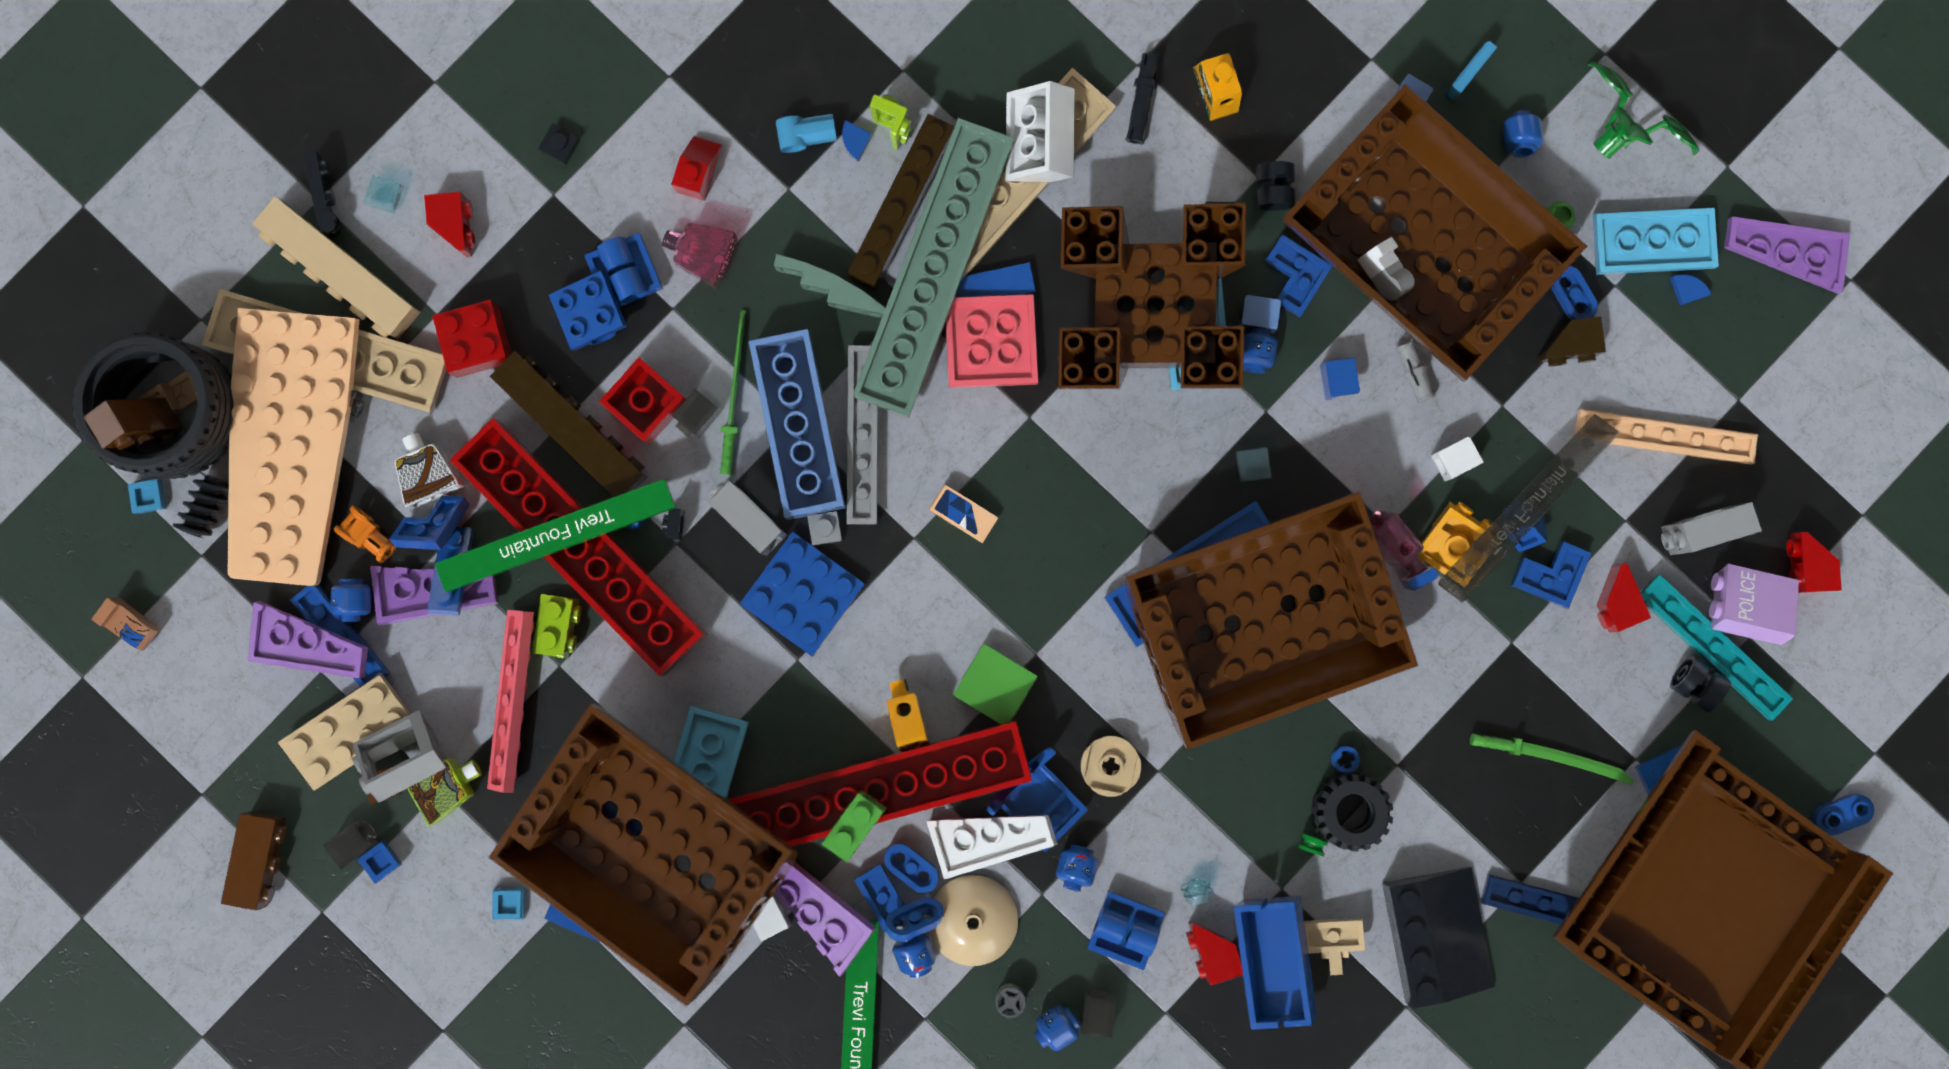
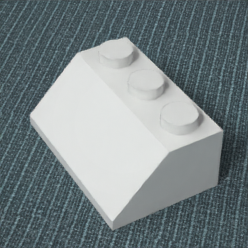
M1048 81L1007 92L1006 135L1014 138V143L1006 161V181L1054 182L1074 177V88Z

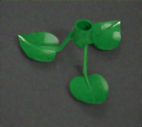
M1590 62L1588 66L1595 67L1603 79L1618 91L1620 96L1619 104L1615 107L1609 122L1604 126L1606 130L1593 142L1598 151L1606 158L1610 159L1622 147L1627 148L1636 140L1651 145L1653 140L1649 134L1659 128L1670 130L1676 138L1691 147L1692 155H1696L1700 151L1685 127L1668 115L1664 114L1662 116L1663 121L1644 129L1623 109L1628 97L1631 98L1633 96L1631 89L1618 73L1597 62ZM1617 117H1618L1620 123H1617V124L1614 126L1613 124L1615 123V121H1616V119H1617Z

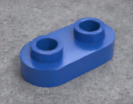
M1569 266L1551 286V290L1570 320L1592 318L1598 310L1597 300L1580 271ZM1561 278H1565L1568 281L1569 285L1567 288L1561 285ZM1576 304L1583 306V313L1576 311Z
M1849 794L1817 807L1812 813L1811 821L1830 836L1838 835L1868 823L1874 816V805L1864 795ZM1858 805H1861L1863 808L1860 815L1856 812ZM1833 815L1835 823L1830 826L1828 819Z
M895 843L887 849L884 856L887 869L909 887L919 893L930 892L936 887L938 883L936 867L914 849L904 843ZM900 852L905 855L906 859L903 863H897L894 860L896 853ZM921 871L929 874V879L925 882L918 879V874Z
M924 897L891 911L886 918V933L891 939L903 942L935 929L942 922L943 906L935 898ZM930 915L932 918L927 919L923 916ZM902 926V927H904L905 929H904V930H899V929H897L896 927Z

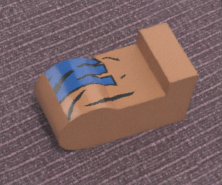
M107 597L91 619L99 626L106 627L115 635L121 637L129 645L142 651L147 648L159 631L156 625L121 598Z

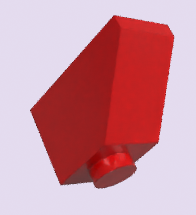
M696 136L692 137L680 155L671 182L676 193L705 201L722 144Z
M1619 563L1611 566L1597 603L1599 610L1597 616L1602 627L1607 629L1608 632H1620L1651 619V616L1628 564Z

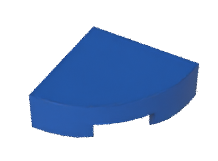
M845 120L842 138L846 150L853 159L858 162L860 161L872 138V134Z
M1676 275L1670 278L1680 306L1711 295L1708 287L1696 277Z

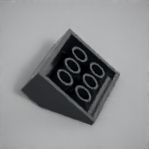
M1472 867L1382 883L1405 1003L1416 1009L1446 1003L1495 987Z

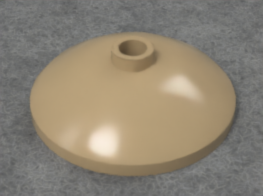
M978 874L959 876L947 882L934 896L943 906V918L941 924L929 932L938 950L951 961L966 966L985 965L1001 957L1013 943L1018 928L1017 908L1008 890L996 880ZM970 918H976L979 921V925L976 928L968 926L967 921Z

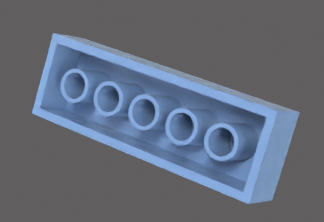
M808 329L749 341L784 518L791 520L846 508L810 332Z

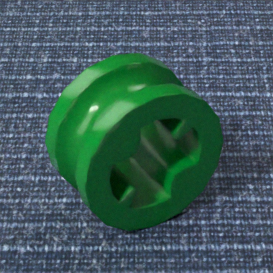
M1302 833L1301 837H1303L1304 841L1298 845V848L1324 857L1323 848L1328 846L1329 842Z

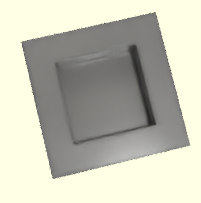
M837 511L807 516L812 546L842 541Z

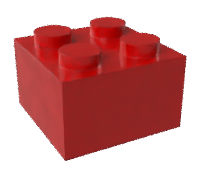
M491 300L432 316L447 373L456 378L499 367L512 354L500 308Z
M640 357L599 401L609 412L648 445L656 439L689 402Z

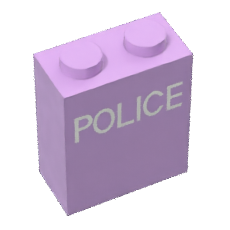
M1727 564L1718 573L1714 574L1711 581V589L1714 590V598L1709 608V616L1712 618L1711 629L1778 645L1785 644L1796 636L1799 580Z

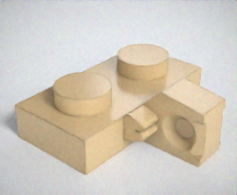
M1363 918L1304 921L1308 953H1321V959H1329L1331 975H1343L1342 958H1349L1350 951H1366Z

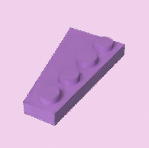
M1739 217L1728 219L1725 249L1839 294L1843 292L1850 240L1849 233Z
M370 566L377 624L382 626L441 615L430 614L427 610L434 569L418 570L402 567L383 568L381 566ZM495 575L465 586L461 611L499 604Z
M261 601L254 602L248 653L249 662L353 678L365 677L368 647Z
M796 862L775 892V895L785 908H790L799 920L797 923L803 931L807 930L818 944L816 947L823 956L826 955L835 966L833 969L839 977L844 974L876 929L873 924Z

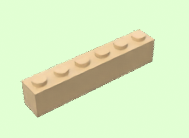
M274 197L252 223L260 230L258 236L271 246L275 243L283 249L280 253L283 257L294 265L299 261L306 267L303 272L316 283L320 280L325 282L329 286L326 289L329 294L340 302L343 298L352 304L349 310L362 320L367 316L374 322L372 328L383 337L387 338L390 335L399 340L421 313L279 198Z

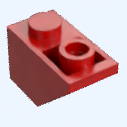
M461 192L424 195L426 224L464 256L472 257V247H475L476 240L474 231L470 230L469 218H473L471 201Z
M1808 532L1789 534L1786 551L1791 559V570L1789 571L1788 578L1799 580L1798 593L1842 591L1840 560Z
M1195 921L1188 922L1191 931L1186 932V936L1191 950L1197 949L1200 960L1195 961L1201 979L1206 978L1211 986L1243 975L1242 963L1236 945L1232 940Z

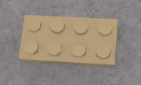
M380 673L281 739L278 744L315 791L354 765L352 758L356 754L353 743L410 715L411 712L384 675Z

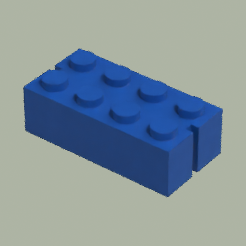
M1277 897L1269 902L1267 898L1240 901L1234 906L1251 1030L1279 1028L1283 1021L1284 1027L1312 1026L1318 1016L1301 897Z

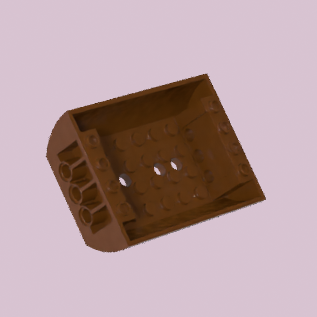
M1406 84L1282 219L1289 228L1462 382L1467 381L1587 248V245ZM1371 199H1378L1383 203L1384 210L1382 213H1373L1369 209V201ZM1396 218L1403 220L1406 225L1405 232H1394L1391 228V221ZM1390 237L1398 245L1393 250L1402 263L1403 268L1409 270L1414 277L1413 289L1396 300H1388L1381 295L1357 260ZM1437 258H1445L1449 262L1450 268L1448 272L1442 273L1436 269L1435 261ZM1465 277L1470 280L1472 284L1470 292L1466 293L1459 290L1457 286L1459 278Z
M1355 492L1124 576L1127 599L1142 637L1165 707L1187 750L1419 666L1360 492ZM1319 584L1324 590L1323 596L1317 601H1312L1309 597V589ZM1286 595H1293L1296 600L1294 608L1290 611H1284L1281 608V599ZM1230 615H1236L1240 621L1239 627L1234 631H1227L1224 627V621ZM1203 625L1209 626L1212 631L1211 637L1206 641H1199L1196 638L1197 629Z
M590 704L488 858L687 1007L704 991L727 964L793 867L797 851L600 706ZM608 801H613L617 804L618 814L616 817L607 815L605 806ZM632 819H637L641 822L642 832L640 835H634L630 831L629 823ZM679 855H686L690 858L691 867L688 871H683L679 868L677 864ZM704 873H710L714 876L716 881L713 889L703 886L701 878Z

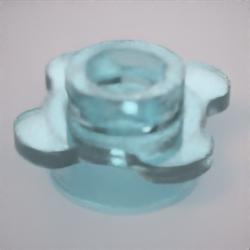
M1191 879L1181 885V890L1184 891L1183 895L1190 904L1205 903L1210 900V895L1213 893V888L1209 887L1210 882L1203 879Z

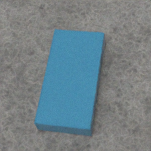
M1490 41L1486 42L1446 91V96L1454 101L1488 60L1497 46Z

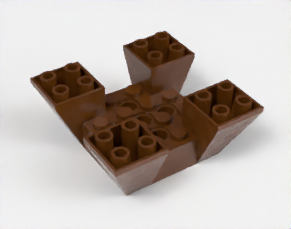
M1246 203L1185 204L1183 243L1129 244L1123 206L1062 207L1061 268L1096 279L1095 328H1060L1058 389H1120L1129 368H1181V389H1243L1244 326H1219V279L1245 266ZM1164 271L1165 277L1162 281L1157 283L1151 281V276L1154 272ZM1162 300L1165 302L1164 308L1160 312L1150 311V306L1154 301ZM1185 300H1193L1195 302L1194 308L1189 312L1180 311V305ZM1125 301H1134L1135 305L1132 311L1128 313L1121 312V305ZM1160 329L1164 331V337L1161 341H1150V334L1154 330Z

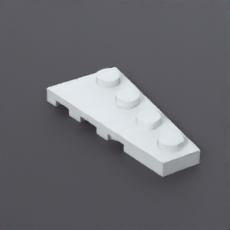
M1049 815L926 821L944 879L1057 845Z

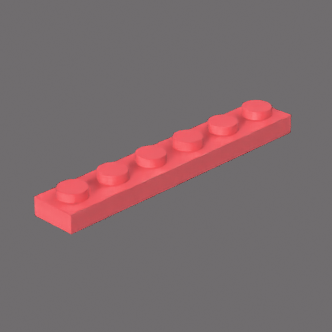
M507 610L487 784V789L502 793H514V785L517 781L516 767L518 753L521 748L520 731L524 720L523 704L527 691L528 663L531 658L530 642L531 634L534 630V612Z

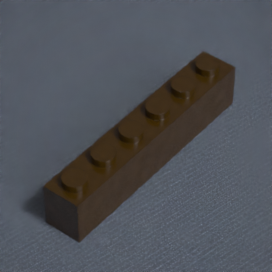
M927 114L848 270L851 280L875 292L877 291L942 162L955 126Z
M514 351L489 376L613 497L637 489L648 478L642 472L645 466L633 455L628 459L621 452L624 446L614 436L610 435L607 438L599 431L603 426L592 415L586 418L579 411L581 404L570 394L564 397L557 390L561 385L548 373L545 376L540 374L536 370L539 364L529 354L525 353L522 356Z

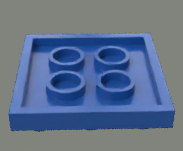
M792 531L740 602V605L813 657L865 584Z

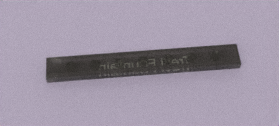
M1594 414L1439 580L1438 585L1463 603L1618 436L1619 431Z

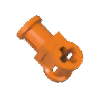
M352 505L350 507V514L340 526L336 525L334 527V531L356 547L368 549L376 556V560L379 563H383L393 554L397 547L379 532L382 528L367 513Z

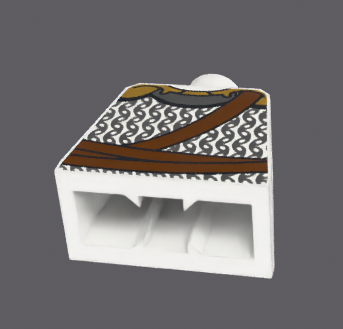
M419 433L411 434L402 439L408 454L395 460V467L405 507L415 509L439 499L441 496H446L466 487L441 446L436 444L424 446Z

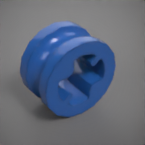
M1349 746L1335 748L1330 757L1332 766L1337 771L1343 773L1355 771L1360 763L1358 752ZM1346 751L1347 755L1351 754L1353 758L1348 761L1349 766L1344 768V764L1339 765L1338 759L1342 757L1341 752Z

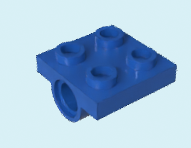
M640 233L627 238L616 237L601 243L597 250L584 255L592 274L600 270L606 273L619 307L663 289Z
M600 270L549 294L571 350H578L586 345H594L609 340L616 335V331L627 327L604 271Z
M1108 890L1087 944V949L1144 970L1148 958L1151 957L1156 947L1165 912Z

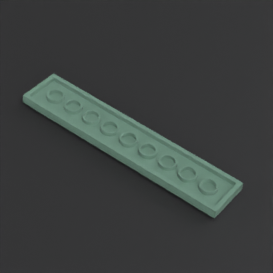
M958 118L852 396L854 398L899 415L910 417L1013 146L1014 138Z

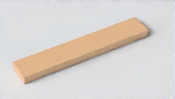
M1580 409L1577 412L1574 435L1575 440L1743 464L1755 463L1758 434L1585 409Z

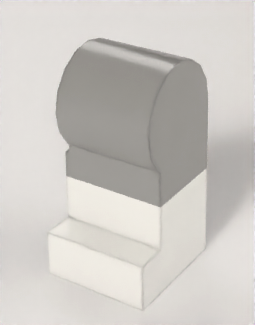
M1392 237L1378 244L1357 259L1381 295L1388 300H1396L1414 287L1412 273L1403 268L1402 263L1393 251L1398 245Z

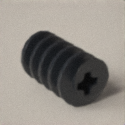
M198 471L204 476V480L194 479L193 483L199 487V490L188 491V494L194 498V501H183V505L189 509V512H178L177 514L184 520V523H173L172 526L190 535L203 538L202 536H212L213 531L207 525H217L218 520L212 514H222L223 509L217 503H227L228 498L222 492H229V483Z

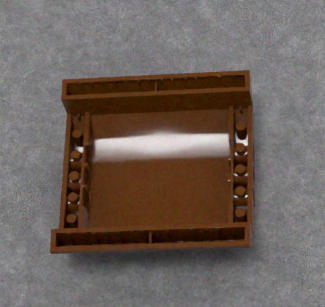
M1693 730L1553 935V938L1608 980L1738 1069H1762L1894 873L1871 856L1849 850L1720 757L1718 753L1721 748L1699 732Z

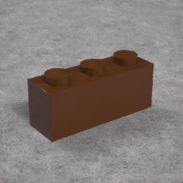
M165 397L106 400L84 416L102 449L117 447L118 450H122L130 446L143 448L150 444L163 446L175 439L174 434L183 428Z
M254 811L239 814L221 904L257 911L271 903L275 891L274 886H272L273 877L278 872L281 863V857L278 856L279 848L287 835V827L284 826L285 817Z

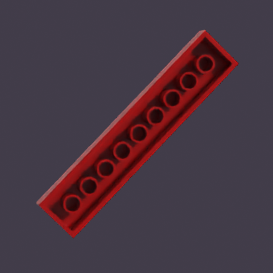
M494 418L449 460L518 532L585 508L502 422ZM610 533L544 557L659 676H666L708 634Z
M1017 720L727 800L792 847L827 837L861 790L886 807V810L876 822L877 824L1031 782L1033 778Z

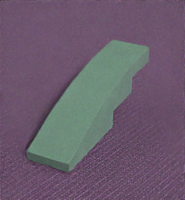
M776 254L774 262L776 271L801 276L800 284L805 290L828 294L827 303L829 307L882 318L885 307L863 290L837 275L809 263Z

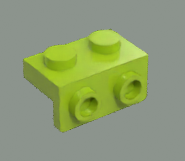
M874 94L870 103L872 120L875 123L892 129L890 132L892 148L899 150L901 143L906 145L912 132L908 108L899 105L900 102L889 95L884 94L880 97Z

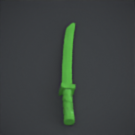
M741 310L728 425L721 426L720 431L724 432L720 474L732 475L735 434H739V428L734 427L746 310Z
M1472 733L1470 737V744L1474 746L1507 750L1509 754L1520 756V754L1547 759L1597 773L1629 785L1634 783L1620 768L1560 750L1522 742L1523 739L1511 737V740H1507L1505 738L1482 736Z

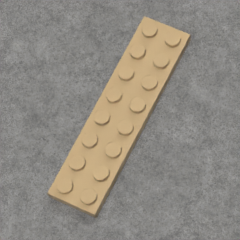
M1072 68L1058 84L1075 89V156L1116 110L1117 106ZM1005 164L963 278L970 273L1050 182L1006 181Z
M219 289L202 346L234 355L238 308L289 313L301 312ZM359 330L353 391L432 414L446 372L443 355Z

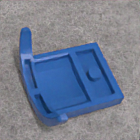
M1052 747L1043 750L1028 762L1033 778L1031 782L999 790L987 807V811L992 816L1000 807L1009 817L1049 815L1056 841L1088 809L1044 765L1056 754ZM1051 847L1042 849V851L1046 853Z

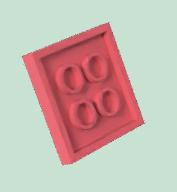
M1034 295L955 298L945 322L948 388L1037 385L1038 369Z

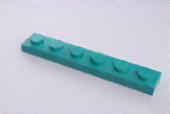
M1660 574L1655 575L1640 591L1646 607L1715 671L1728 678L1731 686L1767 720L1773 721L1793 700L1787 692L1721 631L1711 629L1712 622Z

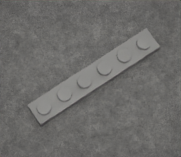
M848 345L847 525H877L878 406L852 396L871 346Z

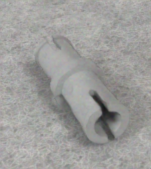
M1411 341L1397 347L1396 350L1406 370L1404 376L1410 380L1417 397V402L1420 403L1435 397L1436 394L1426 373L1428 371L1427 365L1422 364L1415 342Z

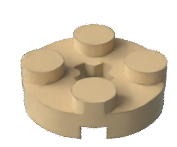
M1103 736L1093 740L1084 750L1080 769L1084 781L1094 792L1103 796L1114 797L1127 792L1137 783L1141 773V760L1136 749L1127 740L1117 736ZM1109 757L1115 758V763L1119 764V769L1113 770L1112 774H1106V768L1102 767L1103 761L1108 762Z

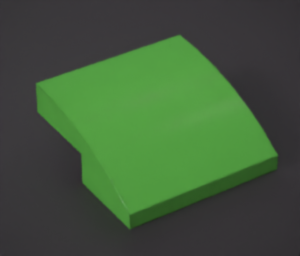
M983 644L953 695L996 722L1004 724L1012 721L1038 676Z

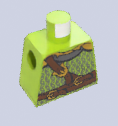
M454 757L445 759V769L407 788L428 827L441 822L474 795L469 782L481 776L482 773L478 764L473 759L462 766L458 764Z

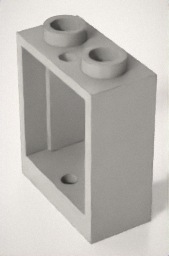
M728 481L726 484L721 482L710 493L712 499L708 503L760 554L768 556L787 536L769 516L732 482Z
M1749 502L1728 506L1662 526L1661 541L1667 551L1669 550L1670 555L1702 550L1761 532L1762 530L1753 503Z
M420 710L353 743L356 756L352 760L358 772L362 774V777L358 779L363 791L366 794L372 793L378 802L446 768L433 729ZM417 741L421 751L420 754L378 775L375 762Z

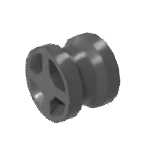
M1006 983L997 990L995 1004L998 1012L1007 1018H1014L1023 1012L1025 1008V994L1018 985Z

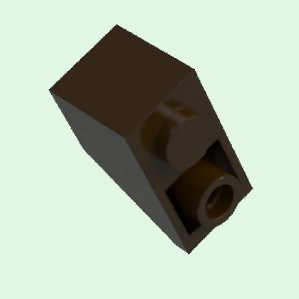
M1602 318L1575 319L1563 324L1537 357L1538 363L1548 362L1549 367L1566 365L1569 359H1578V363L1596 361V356L1606 352Z

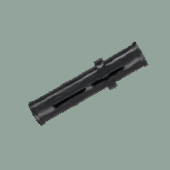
M1146 52L1142 53L1138 78H1135L1134 86H1136L1135 97L1125 140L1132 144H1138V141L1140 145L1144 144L1152 96L1158 85L1155 81L1161 56L1149 52L1148 56Z

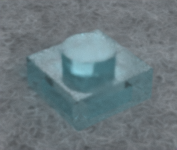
M372 175L363 203L395 214L404 186L400 183Z
M1267 448L1236 452L1240 482L1271 478Z

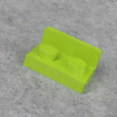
M541 594L531 653L563 659L570 658V653L575 652L577 636L573 635L575 623L578 624L580 622L582 607L578 606L579 599Z

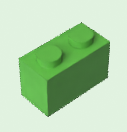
M861 790L822 845L845 862H848L884 813L886 807Z

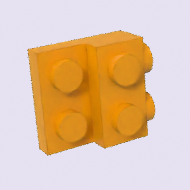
M1449 502L1433 523L1430 532L1421 542L1422 546H1418L1415 550V555H1418L1423 561L1465 588L1494 551L1487 544L1495 549L1498 545L1491 540L1498 544L1501 542L1496 537L1499 528L1487 519H1483L1482 522L1472 516L1474 511L1464 503L1458 502L1455 505Z

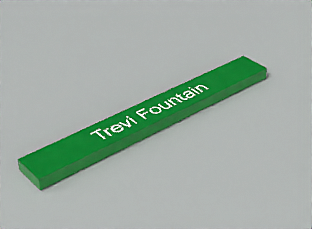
M662 479L437 562L435 566L444 591L450 592L675 509L676 505L666 479Z
M868 920L876 929L846 970L841 1069H872L879 936L878 920Z

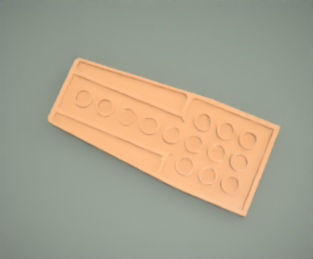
M238 308L231 378L234 408L231 413L233 421L229 432L228 575L230 578L316 586L321 582L351 414L359 319Z

